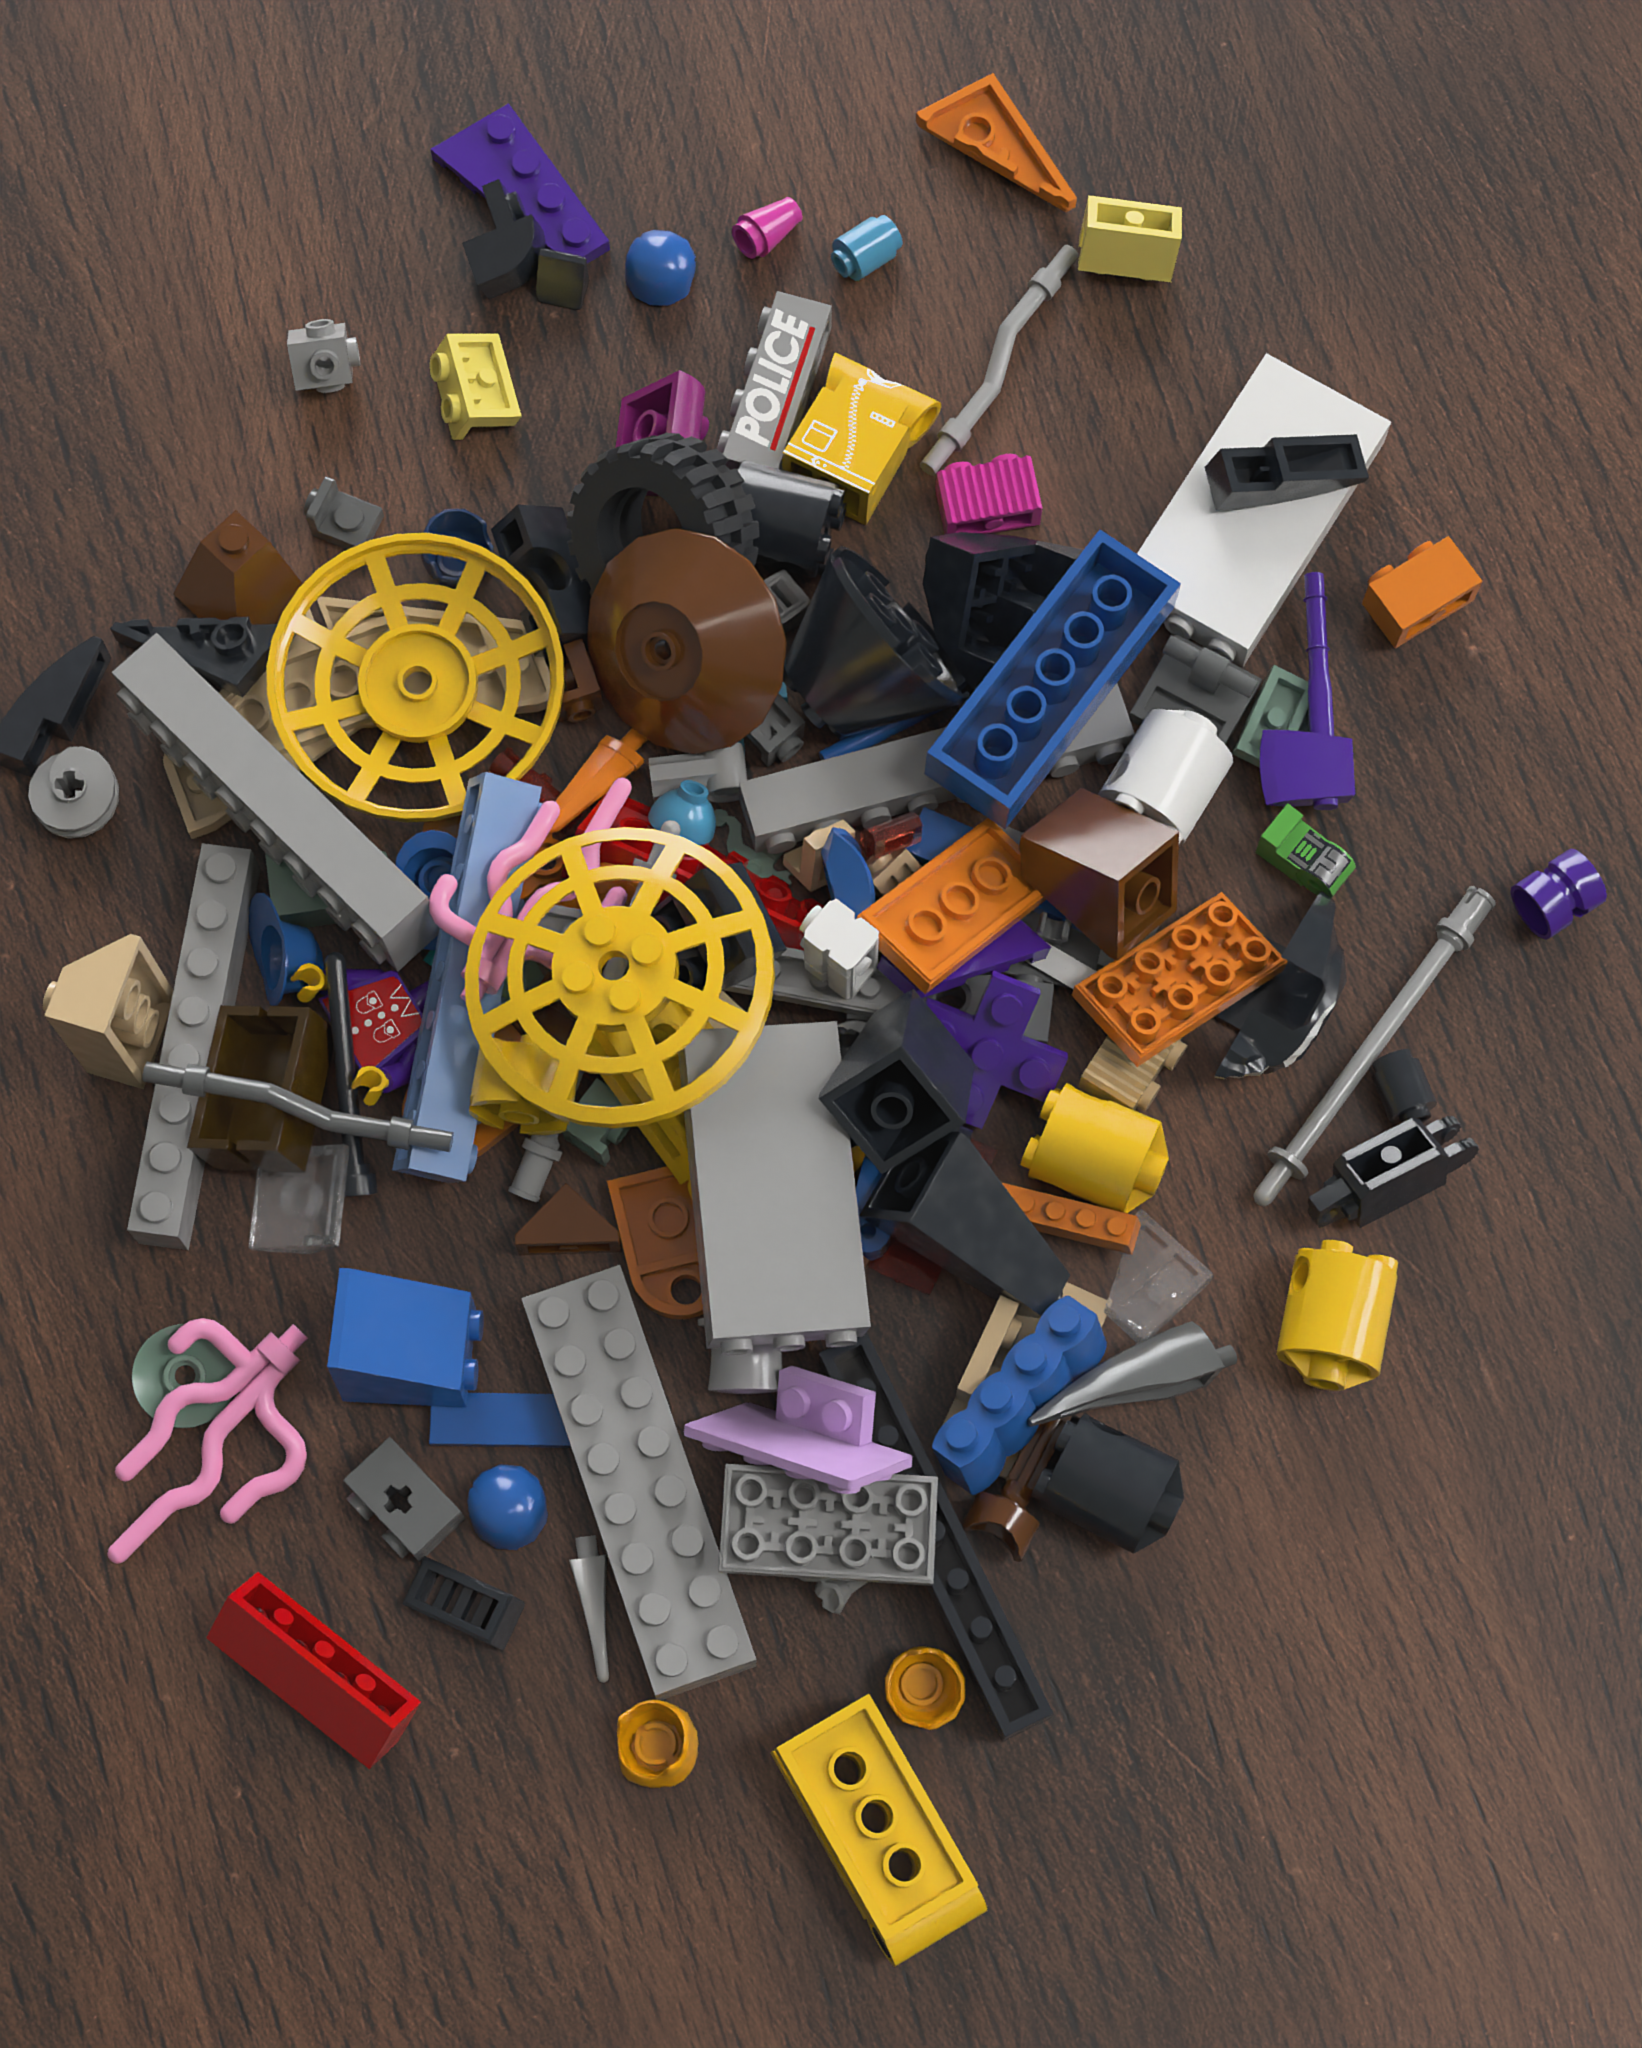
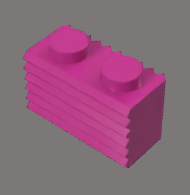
M1003 454L995 457L991 462L979 463L975 466H972L969 462H956L936 473L935 491L945 534L959 532L989 534L1040 525L1043 508L1031 456L1026 455L1020 458L1016 454Z

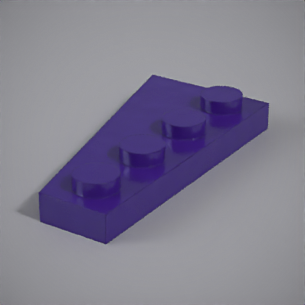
M509 103L430 149L432 159L443 168L448 167L460 177L461 183L474 194L478 192L486 199L482 186L497 179L502 182L509 193L516 191L522 201L526 215L532 214L542 227L545 235V249L585 257L587 264L610 250L608 238Z

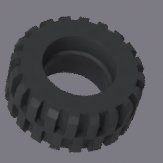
M665 433L610 449L599 455L597 462L591 463L586 467L580 477L582 484L574 486L570 498V503L575 506L573 511L567 512L566 529L572 530V540L568 541L570 556L575 555L579 567L575 570L581 582L587 581L591 586L592 590L589 592L591 596L608 562L636 538L644 536L641 526V510L648 490L662 497L672 507L679 518L682 529L716 536L750 560L753 566L756 564L758 548L753 546V539L759 537V522L753 521L751 509L756 507L752 495H745L741 484L745 481L736 468L729 470L725 465L728 462L727 457L716 448L706 451L707 444L691 436L684 439L679 433Z

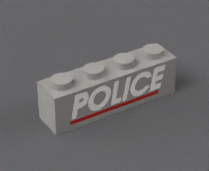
M777 291L772 308L766 306L763 308L757 331L759 335H762L758 349L751 347L748 352L744 375L749 377L745 389H737L734 394L730 417L735 419L730 432L722 431L717 450L727 457L728 462L725 465L729 470L738 469L744 460L782 470L783 451L801 423L832 328V305Z

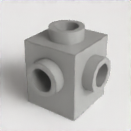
M320 319L307 323L303 329L288 330L287 347L295 390L316 388L318 392L328 393L341 390L345 387V384L353 382V367L361 366L357 338L347 337L345 323L334 324L333 320Z

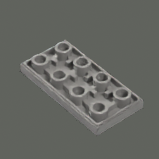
M726 1464L719 1573L932 1586L934 1578L938 1477L893 1474L891 1479L870 1483L861 1487L857 1493L842 1494L831 1491L827 1483L815 1479H795L786 1475L785 1469L779 1467Z

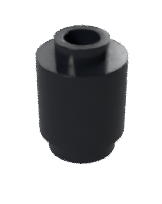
M1409 1049L1388 1053L1372 1063L1375 1071L1372 1080L1391 1123H1403L1411 1118L1420 1119L1423 1123L1431 1118L1430 1110L1437 1105V1101L1420 1060L1413 1058Z

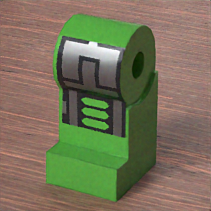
M1287 803L1262 834L1255 853L1300 886H1305L1316 895L1323 891L1332 898L1355 870L1356 865L1344 849L1325 839L1302 821L1303 815Z

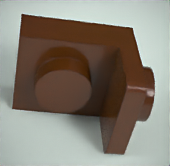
M579 639L563 645L567 662L564 663V682L568 691L563 693L558 722L566 720L572 723L581 722L591 718L597 710L604 708L600 688L583 640Z

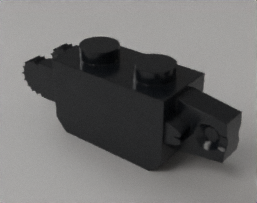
M1447 1115L1442 1117L1441 1120H1436L1426 1126L1420 1119L1411 1118L1342 1153L1333 1163V1176L1323 1183V1189L1308 1198V1214L1319 1228L1345 1217L1348 1220L1353 1219L1358 1227L1362 1228L1445 1185L1447 1174L1471 1162L1475 1155L1478 1154L1479 1146L1469 1137L1468 1139H1461L1458 1143L1455 1142L1445 1148L1441 1147L1445 1142H1449L1454 1136H1457V1133L1460 1131L1461 1124L1455 1116Z

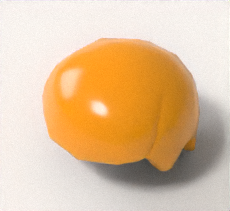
M927 1646L912 1647L896 1657L885 1677L886 1700L902 1722L928 1730L938 1729L955 1719L965 1701V1677L959 1664L946 1652Z

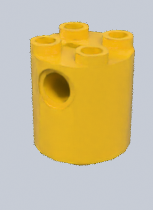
M1068 1083L1065 1084L1062 1090L1058 1088L1050 1090L1039 1117L1046 1120L1047 1124L1042 1136L1036 1135L1035 1138L1031 1137L1020 1165L1030 1169L1028 1177L1053 1184L1071 1195L1097 1206L1124 1213L1130 1212L1154 1196L1169 1160L1162 1122L1110 1100L1106 1101L1090 1096Z
M1323 1240L1321 1249L1300 1248L1298 1254L1295 1255L1276 1353L1279 1360L1298 1370L1304 1378V1383L1329 1391L1345 1390L1375 1379L1380 1375L1398 1261L1394 1258L1384 1255H1369L1366 1257L1352 1253V1245L1338 1240Z

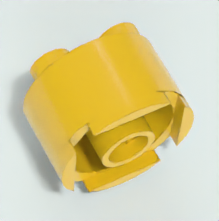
M527 1034L521 1036L520 1042H507L502 1039L493 1038L498 1049L514 1069L532 1084L547 1092L549 1091L559 1064L557 1060L551 1058L535 1045ZM479 1046L470 1095L469 1114L473 1118L502 1130L505 1121L521 1124L520 1133L529 1135H553L566 1131L567 1124L569 1125L570 1123L569 1121L553 1117L526 1102L505 1084L487 1061ZM579 1073L577 1075L572 1092L570 1094L569 1101L574 1102Z

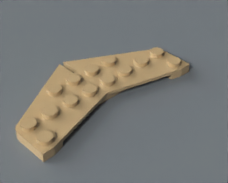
M322 596L317 599L329 630H332L336 622L351 607L360 602ZM402 606L408 624H429L438 627L445 612ZM309 609L305 617L314 621L311 610ZM377 610L363 619L348 634L346 639L368 650L380 636L390 631L383 610ZM466 614L456 637L464 644L471 657L498 647L487 629L474 617ZM497 617L507 630L511 640L527 634L521 620ZM298 635L293 638L289 647L284 672L285 702L288 712L317 706L314 676L321 648ZM531 654L519 660L521 694L516 714L539 712L547 709L550 692V672L544 657H534V654ZM338 657L334 660L330 678L332 702L359 694V668ZM505 666L477 676L478 692L476 701L499 711L502 710L506 694ZM267 670L244 697L222 689L219 694L300 772L301 770L287 753L273 723L267 697ZM414 672L407 677L404 688L409 693L422 694L430 688L432 678L424 672ZM367 713L338 721L348 737L361 728L377 727ZM324 725L294 731L300 746L312 762L336 746ZM164 754V767L191 839L216 831L230 821L231 818L225 811L228 807L217 796L211 800L194 782L192 778L195 775L185 764L179 768Z

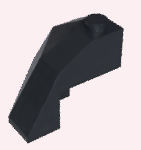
M959 532L930 537L929 548L925 555L926 565L922 584L935 636L973 691L976 690L1079 557L1083 549L1011 535Z

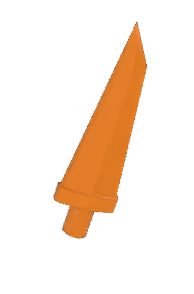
M633 728L621 740L606 735L555 801L559 805L560 814L548 834L560 831L609 791L616 779L626 778L633 771H637L643 765L644 759L636 751L647 741V738Z

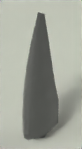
M1193 1321L1173 1327L1119 1352L1086 1372L1057 1393L1028 1418L1029 1427L1092 1409L1132 1402L1168 1400L1206 1387L1223 1368L1237 1363L1236 1352L1231 1345L1215 1349L1206 1333Z

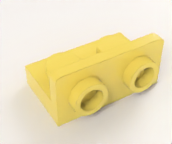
M446 334L435 353L431 356L430 374L432 379L438 384L442 399V418L449 425L452 439L463 440L471 427L515 426L521 418V413L499 334Z

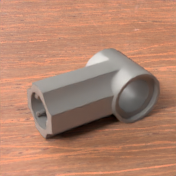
M736 743L732 747L699 754L689 753L649 758L654 803L667 791L679 788L684 780H692L704 785L709 791L707 799L710 802H734L739 800V782L748 780L744 747L741 743Z

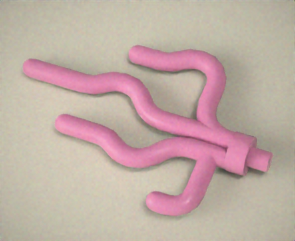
M618 778L613 782L584 833L610 829L631 793L632 786L628 779ZM544 802L521 840L502 850L492 861L487 875L490 901L498 889L507 881L510 871L531 859L541 847L560 814V808L556 802ZM601 843L581 848L589 870L600 867ZM445 874L438 879L432 889L429 898L430 915L434 923L444 932L470 946L476 927L450 910L449 902L457 889V880L453 875ZM560 882L550 883L537 889L526 901L517 919L523 921L529 910L538 900ZM622 887L611 888L602 902V907L624 906L627 900L626 891ZM575 892L569 894L560 902L576 898ZM511 897L504 902L498 914L513 918ZM491 933L487 934L482 948L479 967L480 1001L485 993L497 994L507 977V966L513 940ZM528 945L524 961L532 960L552 970L553 954ZM465 965L463 971L461 972V976H462V978H463L464 980H465V969H466V965ZM464 988L462 993L460 994V998L466 1002Z
M205 1318L190 1320L169 1338L168 1349L177 1355L184 1353L195 1341L206 1339L235 1368L221 1381L213 1383L195 1382L181 1385L168 1393L156 1408L148 1434L116 1466L115 1474L119 1480L126 1482L133 1479L162 1450L171 1437L177 1414L185 1406L195 1403L213 1404L227 1401L236 1394L238 1395L213 1419L204 1433L201 1447L202 1467L197 1479L189 1485L169 1490L155 1500L109 1547L107 1554L111 1562L120 1564L126 1561L176 1510L199 1504L211 1495L221 1478L224 1440L253 1408H255L256 1416L264 1428L285 1449L286 1459L282 1467L277 1471L254 1477L242 1486L221 1508V1519L229 1524L237 1522L259 1499L282 1492L298 1480L305 1469L307 1458L305 1442L298 1431L279 1413L274 1403L275 1388L301 1361L294 1352L308 1339L294 1324L279 1339L270 1332L251 1352L224 1326L215 1320Z

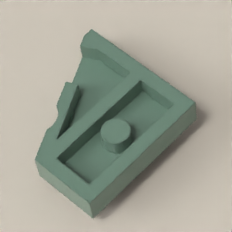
M1276 665L1268 671L1232 751L1233 755L1259 768L1260 744L1263 730L1277 729L1310 732L1308 681Z

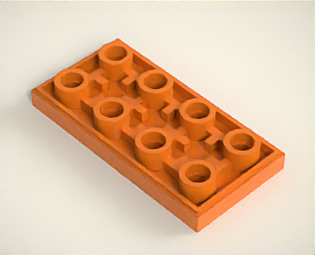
M1221 892L1131 949L1118 961L1114 960L1075 985L1071 995L1135 1066L1138 1067L1284 971L1288 961L1281 957L1282 955Z

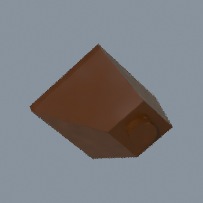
M235 510L199 543L173 594L196 618L228 620L233 617H249L252 625L278 624L282 612L303 583L270 541Z

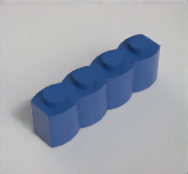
M1069 1295L1054 1302L1043 1313L1037 1323L1035 1333L1020 1340L1008 1352L1003 1361L1001 1371L987 1377L974 1390L968 1401L967 1409L953 1415L939 1429L932 1448L945 1476L971 1495L985 1490L997 1479L1005 1465L1006 1457L1015 1454L1025 1447L1035 1435L1039 1425L1029 1427L1028 1418L1057 1393L1096 1367L1104 1356L1107 1342L1096 1313Z

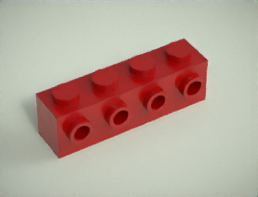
M260 1572L255 1573L227 1597L206 1637L369 1770L398 1743L421 1704L419 1699Z

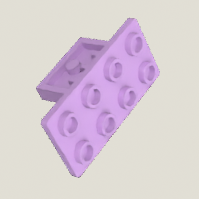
M795 1366L779 1370L776 1411L753 1403H743L689 1422L684 1426V1436L701 1441L702 1446L706 1449L731 1451L743 1455V1459L747 1463L754 1465L770 1464L785 1469V1473L789 1477L795 1479H815L827 1483L831 1491L842 1494L857 1493L863 1486L875 1481L889 1480L893 1474L912 1467V1455L872 1442L876 1392Z

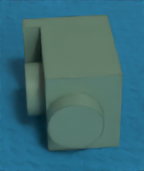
M596 1078L578 1102L583 1105L604 1107L623 1106L609 1086ZM570 1122L569 1125L567 1124L566 1131L562 1133L565 1140L605 1167L610 1161L608 1145L610 1143L618 1145L631 1127L603 1128L583 1126Z

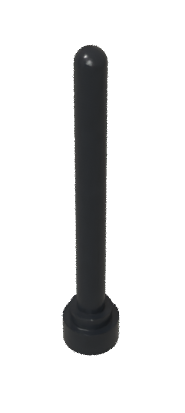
M332 952L325 959L339 1112L360 1116L358 1088H351L356 1077L346 961L341 953ZM341 1133L344 1165L339 1166L340 1176L335 1177L337 1197L378 1193L376 1173H371L370 1163L364 1162L362 1137Z

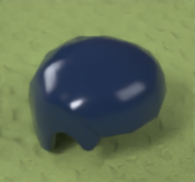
M445 509L430 518L423 532L456 537L482 546L494 553V546L489 538L486 522L466 509ZM421 554L423 565L432 579L437 580L439 584L446 587L456 588L467 562L453 557ZM485 571V573H484V575H483L482 578L486 577V575H487V572H486V571Z

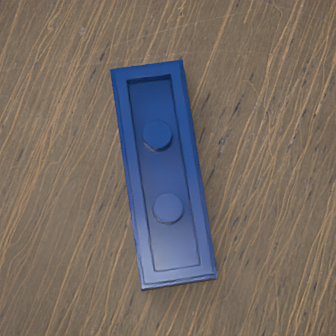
M468 1393L466 1407L431 1406L429 1440L431 1446L571 1448L553 1394Z

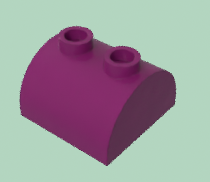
M679 370L623 397L621 400L616 447L665 433H679L684 439L692 436L703 440L709 429V420L703 416L705 401L703 385L691 375ZM649 490L646 494L648 496H659Z

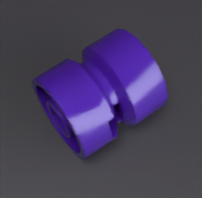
M1572 848L1551 860L1548 867L1544 869V873L1540 871L1531 873L1513 885L1510 891L1512 902L1524 923L1533 933L1545 940L1571 925L1573 915L1580 918L1606 902L1607 898L1605 885L1595 867L1583 854Z

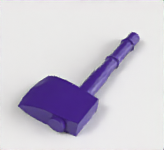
M1310 572L1304 575L1305 598L1303 599L1306 603L1308 642L1306 652L1308 653L1309 661L1308 708L1310 732L1277 729L1263 730L1260 744V775L1266 805L1286 806L1288 803L1291 806L1313 805L1316 810H1334L1338 808V803H1348L1355 796L1353 742L1351 738L1334 735L1333 697L1328 666V652L1330 648L1327 646L1325 609L1327 597L1325 596L1324 574L1321 572Z

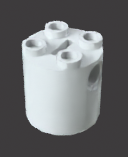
M1152 709L1145 717L1098 795L1178 830L1180 847L1185 843L1196 822L1233 764L1232 753L1225 743L1217 737L1215 725L1204 716L1193 711Z

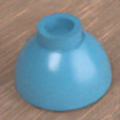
M682 781L679 788L667 791L652 805L648 814L650 824L655 830L660 831L664 822L674 820L680 825V837H684L699 846L709 843L714 837L716 816L712 804L707 799L708 789L696 781Z

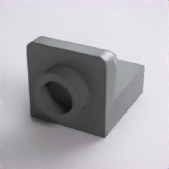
M327 476L324 478L319 489L314 488L310 492L304 506V515H306L312 536L347 550L372 540L384 518L381 507L339 491L336 481Z
M778 693L764 722L750 732L747 737L762 752L761 760L769 767L778 759L781 762H786L801 749L804 744L801 739L804 737L805 721Z

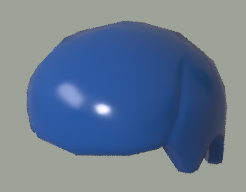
M651 230L643 233L640 237H636L629 248L625 263L626 285L635 298L649 305L668 306L689 294L696 271V256L688 240L672 231Z
M499 1464L485 1470L473 1481L472 1488L469 1489L467 1504L473 1529L480 1539L495 1549L517 1550L535 1541L547 1522L548 1512L544 1490L539 1483V1479L522 1466Z

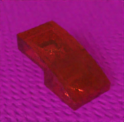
M909 812L862 830L860 843L867 858L873 855L877 859L920 843L923 825L917 814Z

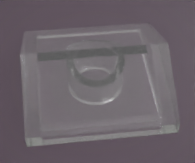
M344 1144L311 1146L305 1173L264 1171L258 1166L249 1249L255 1251L313 1254L339 1247L349 1146Z

